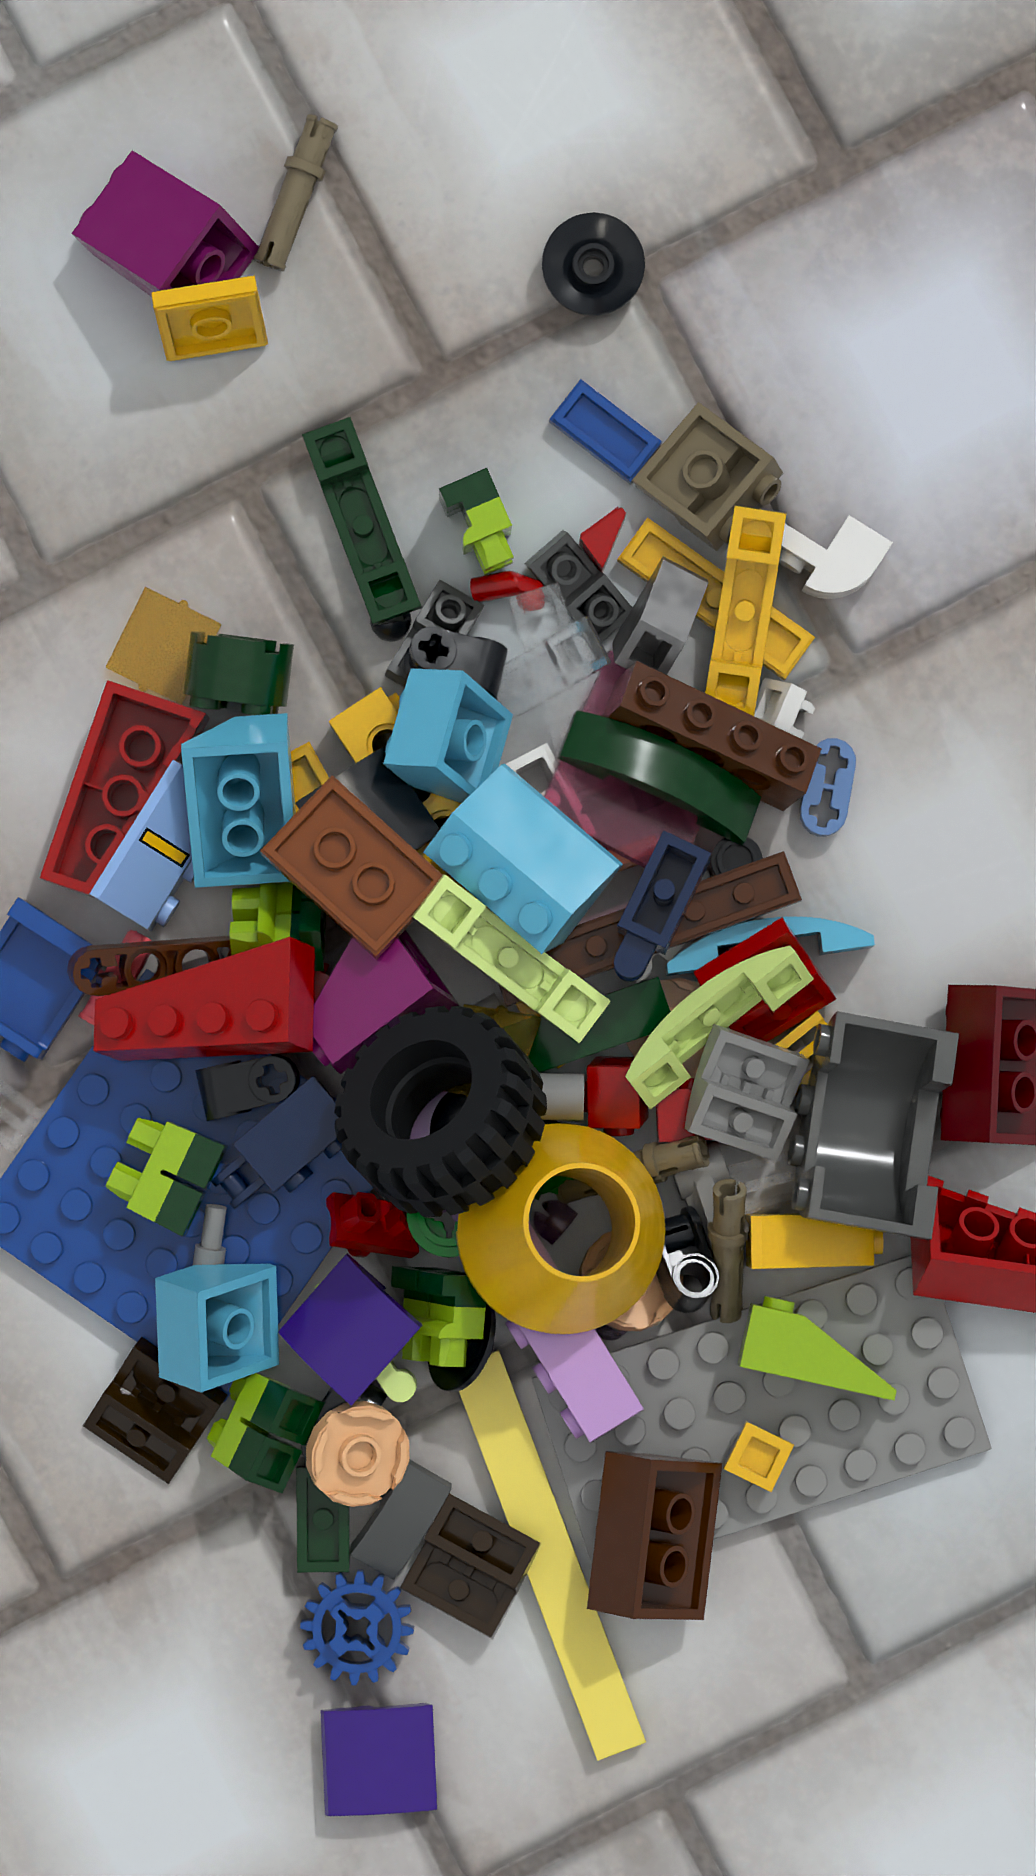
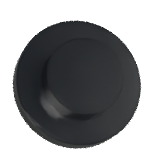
M747 837L743 845L723 838L713 849L711 867L713 873L718 875L763 859L759 846L749 837Z

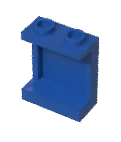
M18 897L7 913L10 917L0 931V1035L4 1037L0 1047L21 1061L26 1062L30 1055L36 1059H43L85 995L84 992L76 988L70 981L67 968L73 953L82 947L93 944ZM91 958L90 966L81 969V975L87 977L92 984L103 966L96 962L95 958Z

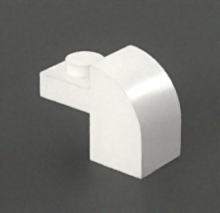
M850 515L827 550L785 524L779 563L797 574H800L803 568L812 573L802 592L823 599L841 598L854 593L865 585L893 542Z

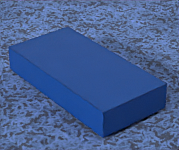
M582 379L579 380L549 419L553 426L629 484L633 482L632 479L662 444L660 439Z

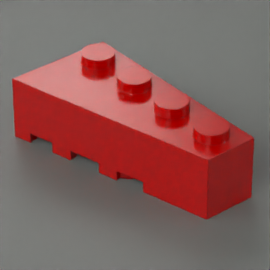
M107 680L40 878L46 882L94 897L89 893L172 760H175L182 764L181 744L200 735L210 720L209 716L204 712Z
M287 937L95 999L93 1051L119 1061L313 1052L315 948L295 938Z
M928 1175L927 1186L938 1187L932 1239L924 1240L910 1237L913 1295L1036 1313V1213L1020 1207L1017 1213L988 1204L989 1196L972 1190H968L965 1196L943 1188V1180Z

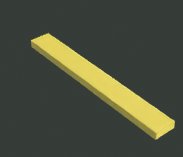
M499 1350L491 1353L479 1376L468 1387L459 1391L509 1526L541 1543L527 1575L596 1759L599 1761L644 1744L646 1740L599 1614L595 1610L587 1609L589 1594L587 1582Z

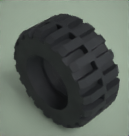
M445 1006L425 1008V1014L419 1015L417 1012H410L399 1017L400 1023L392 1028L389 1025H385L375 1033L378 1038L369 1047L363 1045L356 1053L355 1059L357 1062L353 1069L347 1068L341 1080L344 1092L337 1094L334 1113L339 1118L335 1119L334 1127L336 1138L342 1144L341 1151L348 1162L387 1202H392L397 1209L409 1214L418 1212L422 1217H440L443 1214V1210H446L451 1216L469 1211L468 1205L475 1202L482 1206L495 1198L493 1193L500 1187L504 1186L507 1189L517 1179L516 1171L521 1165L527 1167L535 1154V1150L532 1148L534 1141L541 1140L545 1122L540 1116L546 1115L547 1097L542 1091L543 1080L539 1071L494 1019L484 1013H475L471 1008L462 1006H451L450 1011ZM471 1083L467 1100L458 1114L447 1125L428 1136L410 1139L411 1131L418 1115L433 1098L454 1086Z

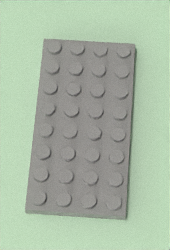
M911 1255L778 1298L795 1302L793 1312L807 1317L896 1389L895 1401L740 1367L737 1363L749 1307L741 1311V1319L733 1323H721L720 1316L716 1320L711 1319L609 1352L643 1406L644 1411L592 1443L589 1442L585 1434L576 1439L560 1414L568 1406L559 1391L556 1389L548 1394L537 1376L532 1377L591 1565L606 1451L646 1453L722 1463L714 1539L991 1450V1444L944 1300L913 1295ZM745 1421L794 1444L772 1492L723 1469Z

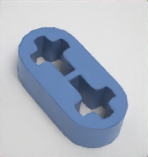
M838 738L825 739L816 746L822 748L819 756H826L830 748L839 750L838 758L846 761V768L837 769L834 774L833 785L824 783L826 766L818 764L817 761L807 792L801 798L800 821L810 834L818 837L830 836L836 833L844 825L848 814L856 768V756L852 747ZM822 791L831 792L829 807L831 810L837 811L838 817L837 819H829L825 827L817 826V817L809 815V808L819 805Z

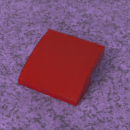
M782 917L694 971L701 986L739 962L773 949L791 946L814 980L774 1012L761 1000L729 1026L731 1030L768 1042L836 1000L833 991Z

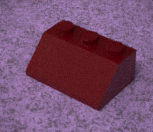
M948 985L945 1009L946 1031L959 1033L953 1083L943 1090L940 1113L941 1141L1036 1146V989L998 985Z

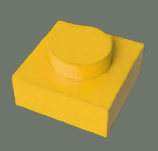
M745 1421L723 1469L772 1492L794 1444Z

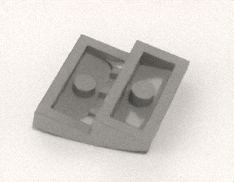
M713 1024L695 1075L687 1109L685 1129L688 1132L778 1161L797 1117V1113L790 1106L810 1060L800 1053Z

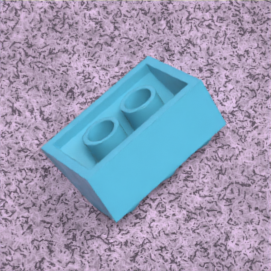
M288 714L235 716L182 743L181 752L195 888L290 882L260 853V850L296 814Z
M505 763L501 764L452 812L423 851V853L541 954L565 942L623 865L622 862Z

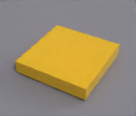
M255 275L151 292L153 308L167 361L268 345Z

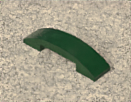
M351 417L302 434L373 626L421 609V603L400 552Z
M577 710L574 712L557 759L599 779L604 780L609 775H612L697 815V825L740 845H743L747 839L761 800V796L740 779L697 753L646 730Z
M655 977L605 994L604 996L611 1002L580 1043L573 1040L542 1016L504 1030L527 1055L540 1073L650 1035L671 1011L659 977Z

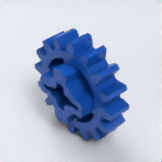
M358 1569L353 1582H348L342 1572L336 1573L337 1587L331 1589L328 1585L321 1582L317 1587L319 1594L323 1598L321 1602L308 1599L305 1607L315 1615L314 1618L304 1619L300 1623L301 1629L312 1631L313 1637H310L303 1643L304 1650L317 1649L320 1654L315 1659L313 1665L316 1669L327 1662L332 1665L330 1679L334 1681L344 1671L349 1673L351 1685L357 1686L360 1673L367 1672L373 1683L378 1682V1668L383 1665L389 1671L394 1672L397 1669V1664L392 1655L394 1653L407 1655L410 1647L402 1642L400 1638L401 1636L412 1635L414 1633V1626L402 1623L401 1618L407 1616L412 1609L410 1604L397 1606L395 1600L401 1593V1589L398 1586L390 1589L388 1592L382 1589L384 1575L379 1574L373 1583L365 1582L363 1569ZM365 1593L375 1598L368 1604L351 1603L343 1595ZM326 1610L336 1620L335 1633L327 1642L322 1630V1622ZM389 1612L393 1631L390 1642L387 1645L379 1634V1622ZM346 1615L348 1617L351 1615L355 1620H360L363 1616L369 1620L366 1628L369 1640L367 1637L363 1638L359 1634H355L351 1638L346 1635L349 1625L348 1620L345 1618ZM346 1651H363L371 1659L366 1661H350L341 1656Z

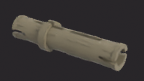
M307 114L306 123L294 155L287 156L284 167L288 171L257 254L253 258L254 261L269 268L273 265L274 269L278 271H285V264L315 184L324 178L326 171L322 166L333 136L338 129V125L322 117L318 121V117L312 114Z
M697 1134L660 1145L655 1141L646 1143L642 1150L633 1152L645 1166L655 1184L666 1182L668 1176L675 1175L676 1173L708 1167L710 1164L707 1143L703 1136ZM577 1179L566 1180L558 1187V1195L556 1194L559 1202L563 1205L589 1196L599 1195L586 1183Z
M734 1179L720 1180L713 1186V1222L708 1223V1239L712 1243V1257L719 1273L718 1285L711 1295L710 1316L716 1320L719 1317V1308L721 1307V1323L738 1321L741 1319V1311L743 1310L745 1240L748 1241L750 1229L749 1223L745 1219L747 1188L744 1183L740 1182L737 1185V1194L735 1195L736 1180Z

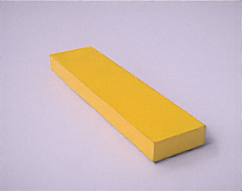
M647 517L618 557L617 562L645 582H648L661 558L664 556L708 579V586L696 618L715 631L725 572ZM773 606L763 666L785 680L815 636Z

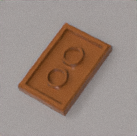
M333 775L260 850L261 855L376 960L415 920L412 915L442 877V874Z

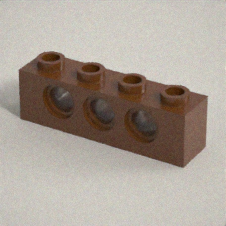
M639 661L631 665L615 681L603 713L604 717L651 732L708 759L753 789L761 796L760 801L781 811L786 810L806 794L822 750L818 746Z

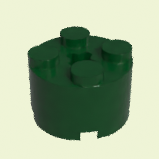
M191 631L183 694L190 695L189 706L220 710V708H227L228 702L242 703L241 713L251 715L278 714L279 707L287 706L294 644L282 643L280 644L279 652H277V641L219 634V636L208 635L207 643H204L205 632Z

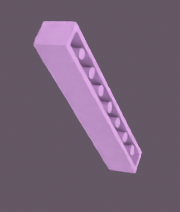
M448 1089L433 1098L423 1108L413 1125L410 1139L430 1135V1123L433 1112L441 1098L449 1091ZM458 1214L451 1215L455 1222L458 1221ZM528 1221L530 1236L537 1252L544 1261L558 1270ZM509 1320L505 1322L519 1347L523 1349L530 1344L540 1360V1363L532 1368L547 1393L550 1394L557 1389L568 1407L562 1410L560 1414L576 1439L585 1434L589 1442L592 1443L644 1411L643 1406L595 1329L576 1334H550L523 1328Z

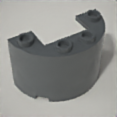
M839 1011L832 1016L828 1025H818L813 1044V1053L816 1056L808 1085L800 1084L795 1099V1112L797 1115H802L799 1135L794 1134L792 1136L787 1158L788 1165L796 1166L792 1209L798 1210L800 1215L806 1219L924 1240L932 1239L938 1187L927 1186L939 1093L953 1083L959 1033Z

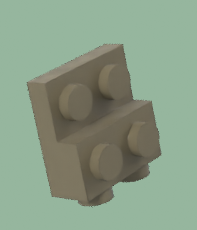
M698 402L632 481L639 490L673 514L682 526L715 551H718L724 543L729 545L735 505L754 508L758 503L762 506L769 504L780 491L781 480L779 478L783 472L773 456Z

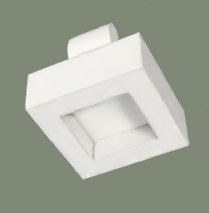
M764 678L758 692L754 717L802 739L804 732L793 726L799 711L813 714L815 708L812 703L804 700L807 691L792 683Z

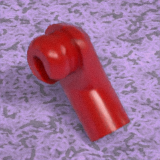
M504 571L474 577L470 580V590L474 601L485 602L505 597L519 598V610L526 615L541 613L547 607L544 598L547 590L542 582L520 573Z

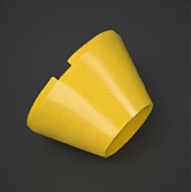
M566 1123L545 1124L541 1140L534 1141L532 1148L535 1150L533 1158L527 1167L521 1165L516 1171L517 1179L507 1189L504 1186L500 1187L493 1193L495 1198L486 1204L479 1206L475 1202L468 1205L469 1211L458 1214L457 1246L469 1281L481 1298L498 1314L529 1330L550 1334H576L599 1328L614 1321L627 1312L646 1292L662 1258L665 1243V1217L662 1201L651 1175L642 1162L625 1145L613 1137L590 1127ZM551 1177H570L586 1183L599 1194L609 1211L612 1225L609 1248L598 1266L585 1276L568 1275L556 1270L544 1261L532 1242L528 1223L530 1207L538 1190Z

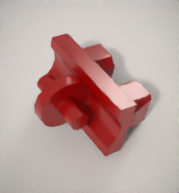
M333 1192L326 1198V1207L331 1217L329 1246L346 1248L350 1255L361 1258L367 1257L370 1252L405 1258H413L419 1253V1244L412 1237L408 1227L407 1213L397 1209L392 1202L377 1199L374 1194L357 1192L355 1195Z

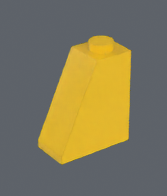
M800 1213L745 1214V1219L749 1223L750 1229L749 1239L746 1241V1266L751 1269L874 1266V1254H883V1232L806 1219Z

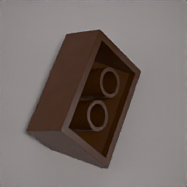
M606 1451L587 1609L630 1619L704 1620L722 1463L646 1453Z

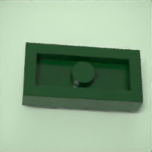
M297 1466V1573L350 1572V1506L333 1502L313 1484L306 1466Z

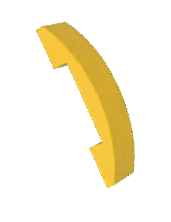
M735 505L705 693L754 716L787 513Z

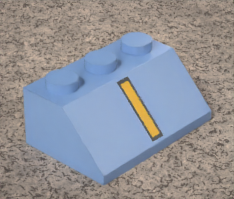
M172 760L89 893L151 932L157 923L165 927L180 903V900L173 896L185 879L190 883L194 881L183 765L175 760Z

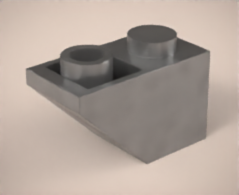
M663 556L612 642L614 663L628 669L636 661H639L667 675L687 641L708 586V579Z

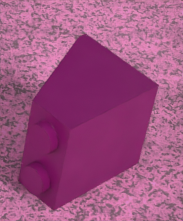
M133 150L124 162L113 171L108 184L92 206L84 211L79 224L71 233L95 257L151 297V292L240 278L253 260L254 255L257 254L259 248L220 204Z
M406 929L377 960L351 938L314 1004L313 1053L324 1066L327 1067L331 1064L339 1074L345 1072L347 1068L353 1069L357 1062L355 1055L363 1045L369 1047L378 1038L375 1033L385 1025H389L392 1028L399 1024V1017L410 1012H417L419 1015L425 1014V1008L445 1006L450 1011L451 1006H459Z

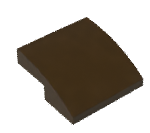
M141 1337L100 1397L83 1427L169 1484L228 1395L217 1387L200 1393L160 1378L158 1347Z
M449 1493L424 1538L425 1544L400 1588L493 1640L532 1565L541 1543Z

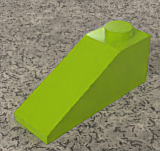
M764 1296L762 1305L750 1303L737 1363L740 1367L895 1401L896 1389L807 1317L793 1312L795 1302Z

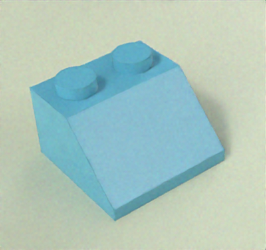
M411 668L405 689L400 695L399 710L392 735L386 744V756L383 764L412 787L462 803L499 767L513 714L464 671Z
M193 1265L155 1278L160 1378L201 1393L279 1365L277 1275L275 1265Z

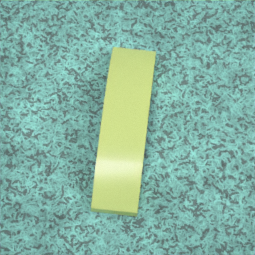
M443 874L412 917L505 990L573 1040L580 1043L611 1001L547 953L541 954L503 920L486 908V905Z
M791 946L755 955L724 970L688 995L659 1023L632 1061L625 1076L651 1110L691 1078L682 1063L706 1045L713 1024L728 1028L761 1000L774 1012L813 981V977Z

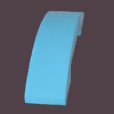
M781 917L744 922L698 940L678 953L666 964V976L694 973L695 970L718 957L717 949L736 946ZM782 917L797 938L817 935L820 955L869 949L875 946L873 934L845 923L813 917Z

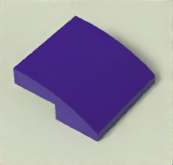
M347 1253L282 1326L278 1333L337 1394L352 1406L423 1325L384 1291L386 1287Z
M417 1703L386 1707L367 1705L320 1710L326 1816L380 1815L437 1810L432 1704Z

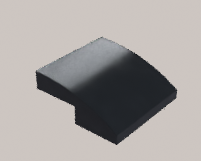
M385 746L335 776L339 782L416 851L431 842L440 830L412 786L404 782L383 764L386 756ZM320 787L295 803L300 809Z

